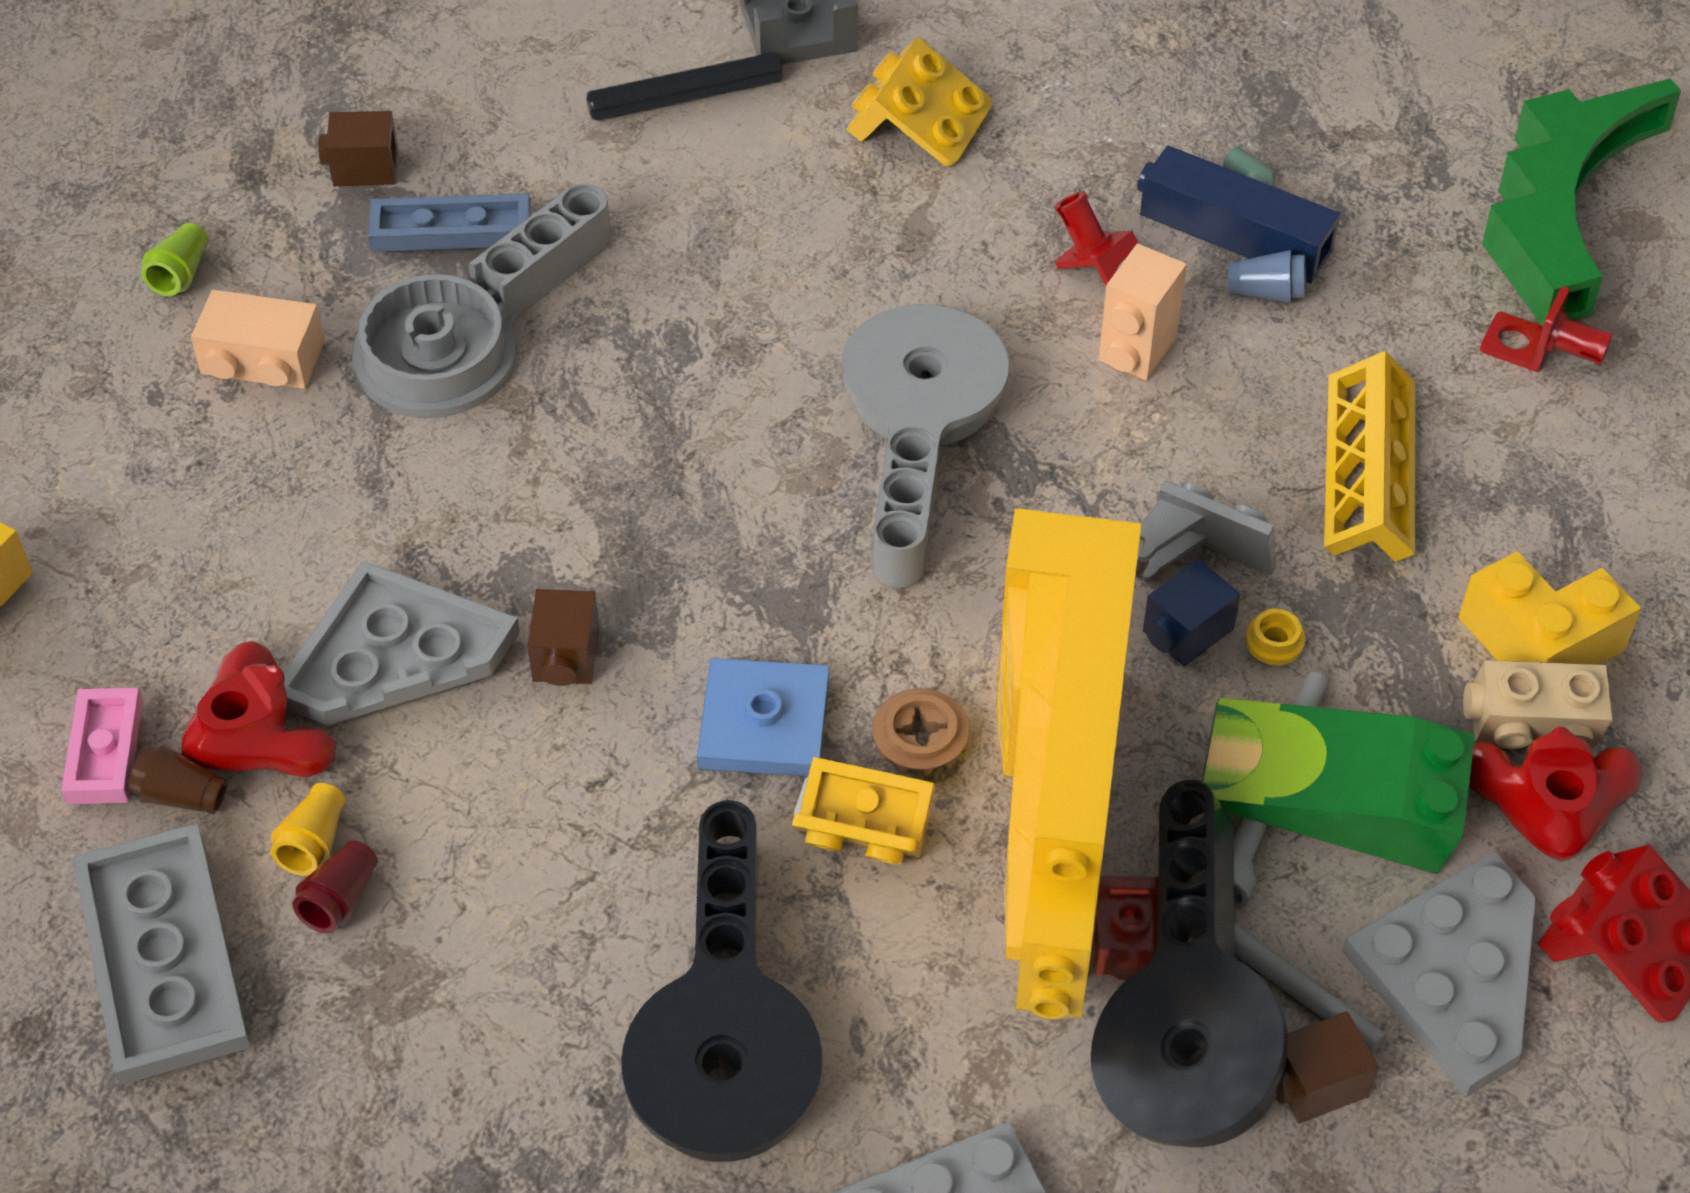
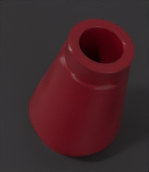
M356 840L348 841L343 848L338 850L296 886V898L292 903L296 916L306 926L320 933L329 934L334 932L337 927L346 926L356 909L374 868L378 864L374 851L362 842Z

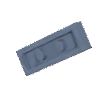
M525 193L371 199L368 230L371 252L490 248L531 217L530 195Z

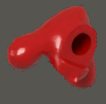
M248 641L236 645L224 656L213 684L197 704V709L187 724L182 737L181 754L208 769L230 771L270 769L287 775L307 778L323 773L335 761L336 741L324 729L304 726L289 731L286 730L284 724L286 720L287 693L284 686V673L277 666L271 651L266 646L255 641Z
M1557 726L1553 732L1535 739L1529 745L1522 766H1514L1509 754L1494 743L1478 742L1474 744L1469 788L1480 797L1495 804L1512 826L1544 855L1562 862L1574 858L1584 851L1602 830L1611 812L1638 791L1642 778V765L1636 755L1626 748H1607L1600 751L1593 758L1592 749L1584 739L1576 737L1566 727Z

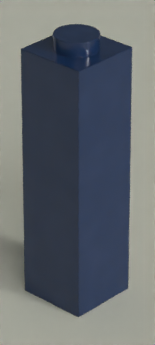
M1169 145L1166 146L1155 163L1149 161L1140 174L1137 184V190L1142 192L1140 215L1249 259L1292 250V255H1305L1306 282L1308 283L1313 282L1333 252L1341 214L1337 211Z

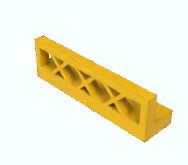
M1386 350L1329 375L1324 548L1333 556L1374 541L1395 562L1415 555V381ZM1366 380V385L1353 402H1348L1347 388ZM1362 419L1365 421V428L1351 446L1346 444L1347 435L1358 421ZM1359 462L1364 463L1363 473L1350 489L1346 488V478ZM1358 506L1363 507L1364 523L1344 530L1345 522Z

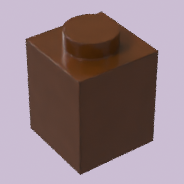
M392 111L329 112L327 134H319L318 151L320 164L329 165L333 186L395 185L399 148Z
M536 589L527 644L533 682H547L557 686H565L572 683L592 684L600 627L595 591Z
M1348 1011L1288 1033L1286 1071L1276 1100L1280 1104H1288L1298 1124L1370 1096L1379 1065Z

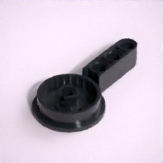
M1186 779L1175 783L1167 789L1161 798L1159 807L1158 944L1156 953L1148 964L1131 975L1119 986L1105 1005L1096 1024L1092 1039L1091 1069L1102 1101L1119 1122L1131 1132L1144 1139L1163 1145L1208 1147L1227 1142L1245 1133L1270 1109L1277 1098L1285 1076L1288 1032L1283 1010L1273 991L1254 970L1235 959L1234 828L1232 819L1207 784L1199 780ZM1205 813L1200 820L1189 825L1193 818ZM1205 870L1199 879L1188 883L1194 874ZM1206 928L1203 935L1197 940L1187 942L1190 936L1197 930ZM1199 1039H1201L1207 1045L1206 1054L1198 1063L1187 1066L1191 1055L1200 1050Z
M732 800L719 801L709 806L702 814L699 823L696 938L693 964L685 975L653 994L637 1012L627 1031L621 1057L624 1089L628 1101L640 1122L650 1133L668 1146L690 1157L710 1162H733L756 1156L775 1146L792 1132L804 1119L815 1101L821 1082L823 1065L819 1033L807 1009L793 993L762 974L756 966L757 827L755 816L749 807L741 802ZM727 836L741 839L736 843L728 845L717 842V840ZM728 891L736 892L740 895L738 898L730 901H722L715 898L718 894ZM724 948L735 949L740 952L735 957L729 959H720L713 956V953ZM721 1055L728 1056L729 1067L739 1071L735 1076L727 1080H717L708 1076L710 1071L720 1067Z

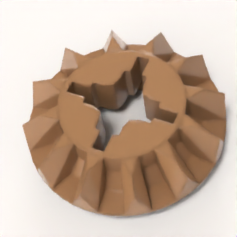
M930 689L905 690L888 698L875 713L872 723V742L878 747L881 760H890L897 764L902 774L907 769L922 770L928 777L934 768L945 766L951 769L956 757L960 753L966 752L969 737L968 718L962 707L955 700L941 692ZM915 718H920L921 726H924V730L929 734L926 746H921L920 743H917L915 736L912 735Z

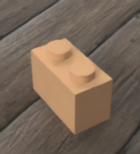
M1138 243L1106 285L1099 361L1112 366L1118 371L1127 372L1145 381L1149 379L1177 339L1186 263Z
M213 289L190 337L200 373L203 375H210L220 379L231 378L265 383L274 387L285 386L306 389L325 343L317 304Z

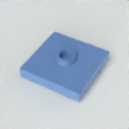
M710 658L697 752L698 769L809 776L813 757L821 758L829 686V666Z

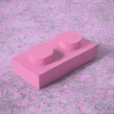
M139 688L78 689L61 789L66 804L129 803L130 791L128 784L135 763L143 708V699Z

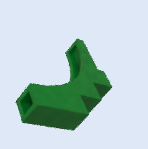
M1671 78L1581 102L1570 89L1523 102L1515 136V142L1521 149L1507 153L1499 187V193L1505 201L1491 205L1482 245L1542 327L1561 286L1570 288L1564 311L1568 312L1567 318L1578 320L1592 316L1603 276L1585 248L1576 220L1575 197L1587 178L1610 157L1638 141L1670 130L1681 90Z

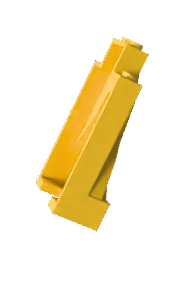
M1016 508L1006 568L996 702L1003 776L1013 777L1004 887L1006 959L1020 961L1016 1009L1031 1011L1034 1015L1045 1019H1061L1066 1016L1082 1018L1105 843L1142 523Z

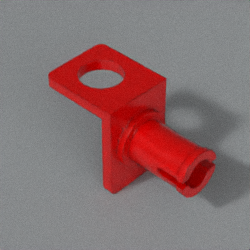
M1085 191L1073 193L1060 200L1054 208L1057 214L1060 215L1074 246L1054 262L1058 269L1096 266L1106 286L1118 270L1119 264L1127 258L1138 241L1132 230L1111 233L1103 231L1087 200L1088 197Z
M1561 286L1543 327L1505 312H1497L1481 342L1480 351L1537 373L1547 353H1552L1554 349L1601 366L1614 332H1607L1567 318L1568 312L1564 311L1570 288ZM1505 331H1517L1528 338L1529 345L1522 349L1509 348L1502 344L1498 336Z

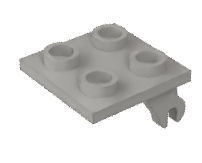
M1164 480L1160 488L1161 499L1142 522L1140 540H1143L1145 544L1139 546L1137 566L1140 561L1149 562L1143 574L1145 581L1154 579L1162 570L1199 546H1203L1269 575L1273 574L1276 567L1274 525L1268 523V518L1264 514L1245 505H1237L1234 509L1214 501V496L1198 485L1185 482L1182 486H1178Z

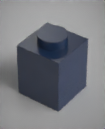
M1197 559L1147 596L1143 632L1156 649L1163 653H1169L1185 667L1234 630L1241 594L1202 561Z

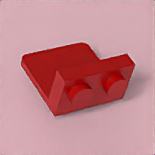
M1650 844L1614 854L1611 851L1600 853L1583 868L1581 872L1583 881L1573 895L1563 900L1550 915L1552 924L1540 939L1538 945L1553 962L1596 953L1654 1020L1659 1023L1674 1021L1690 999V890Z

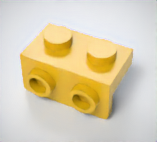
M813 757L800 814H794L792 826L797 831L806 833L804 843L807 845L841 852L843 842L867 847L866 858L894 865H902L904 855L920 858L936 786L928 781Z

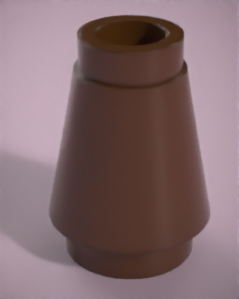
M165 744L159 748L146 745L134 763L128 788L130 792L139 794L140 800L143 803L199 812L205 811L214 815L223 802L228 781L218 777L215 773Z

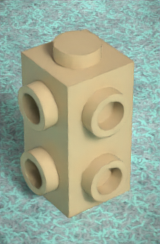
M1484 660L1473 683L1466 684L1463 696L1464 716L1466 719H1473L1475 742H1489L1505 749H1518L1528 746L1535 739L1553 732L1557 726H1563L1576 737L1584 739L1590 747H1596L1612 722L1606 665Z

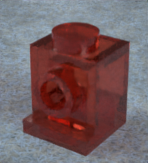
M1100 875L1094 921L1095 975H1113L1115 978L1127 980L1131 975L1148 964L1156 953L1158 944L1159 877Z

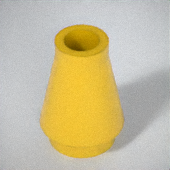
M328 783L314 784L308 795L272 832L271 856L275 863L285 871L299 876H308L330 858L340 814L346 803L344 794L337 787Z

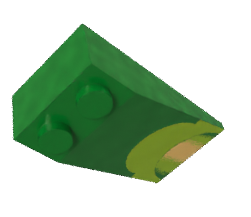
M1219 697L1215 706L1201 782L1207 784L1229 814L1438 874L1463 838L1475 734L1412 716Z

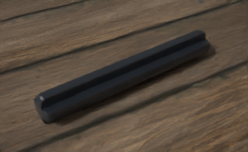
M770 52L590 90L586 94V104L592 120L598 121L776 83L783 78V68L778 54Z

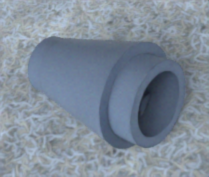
M1292 250L1240 260V262H1229V294H1240V296L1291 304L1293 298H1306V256L1292 255Z

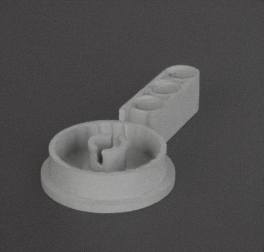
M584 183L566 189L468 264L471 281L457 276L430 274L402 280L381 291L365 308L352 348L354 372L362 390L374 402L392 412L420 418L445 417L465 412L484 403L496 394L507 382L516 362L517 347L513 330L514 321L519 315L610 244L611 229L606 193L598 186Z
M929 304L908 305L879 313L865 321L854 331L848 339L842 355V379L859 416L873 431L888 439L874 522L873 572L880 582L895 588L908 587L915 584L922 578L925 571L940 467L941 445L960 441L979 430L991 416L994 406L1003 396L1008 383L1009 359L1006 348L999 336L987 324L975 316L946 306ZM924 371L930 372V379H923Z

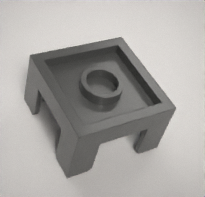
M739 0L757 55L774 52L778 54L782 64L858 52V5L856 0Z

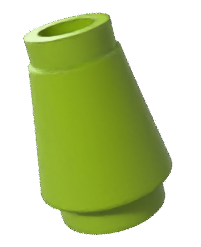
M185 223L146 252L142 259L141 276L148 288L162 296H174L177 293L186 291L192 283L205 248L209 243L206 232L196 224Z

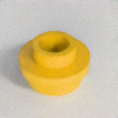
M1277 608L1265 610L1254 618L1248 625L1245 636L1246 647L1250 654L1265 664L1275 666L1286 665L1297 660L1304 650L1306 641L1305 632L1298 618L1289 611ZM1269 639H1276V640H1279V641H1281V642H1275V641H1271V640H1269Z

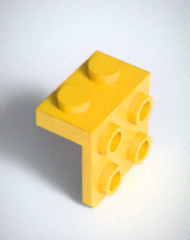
M917 36L898 56L890 51L872 73L878 81L875 85L870 82L852 103L851 107L857 113L846 130L862 142L887 118L941 164L950 167L960 159L990 110L992 101L983 90Z

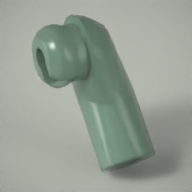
M1233 148L1225 157L1223 167L1275 187L1274 171L1242 148Z

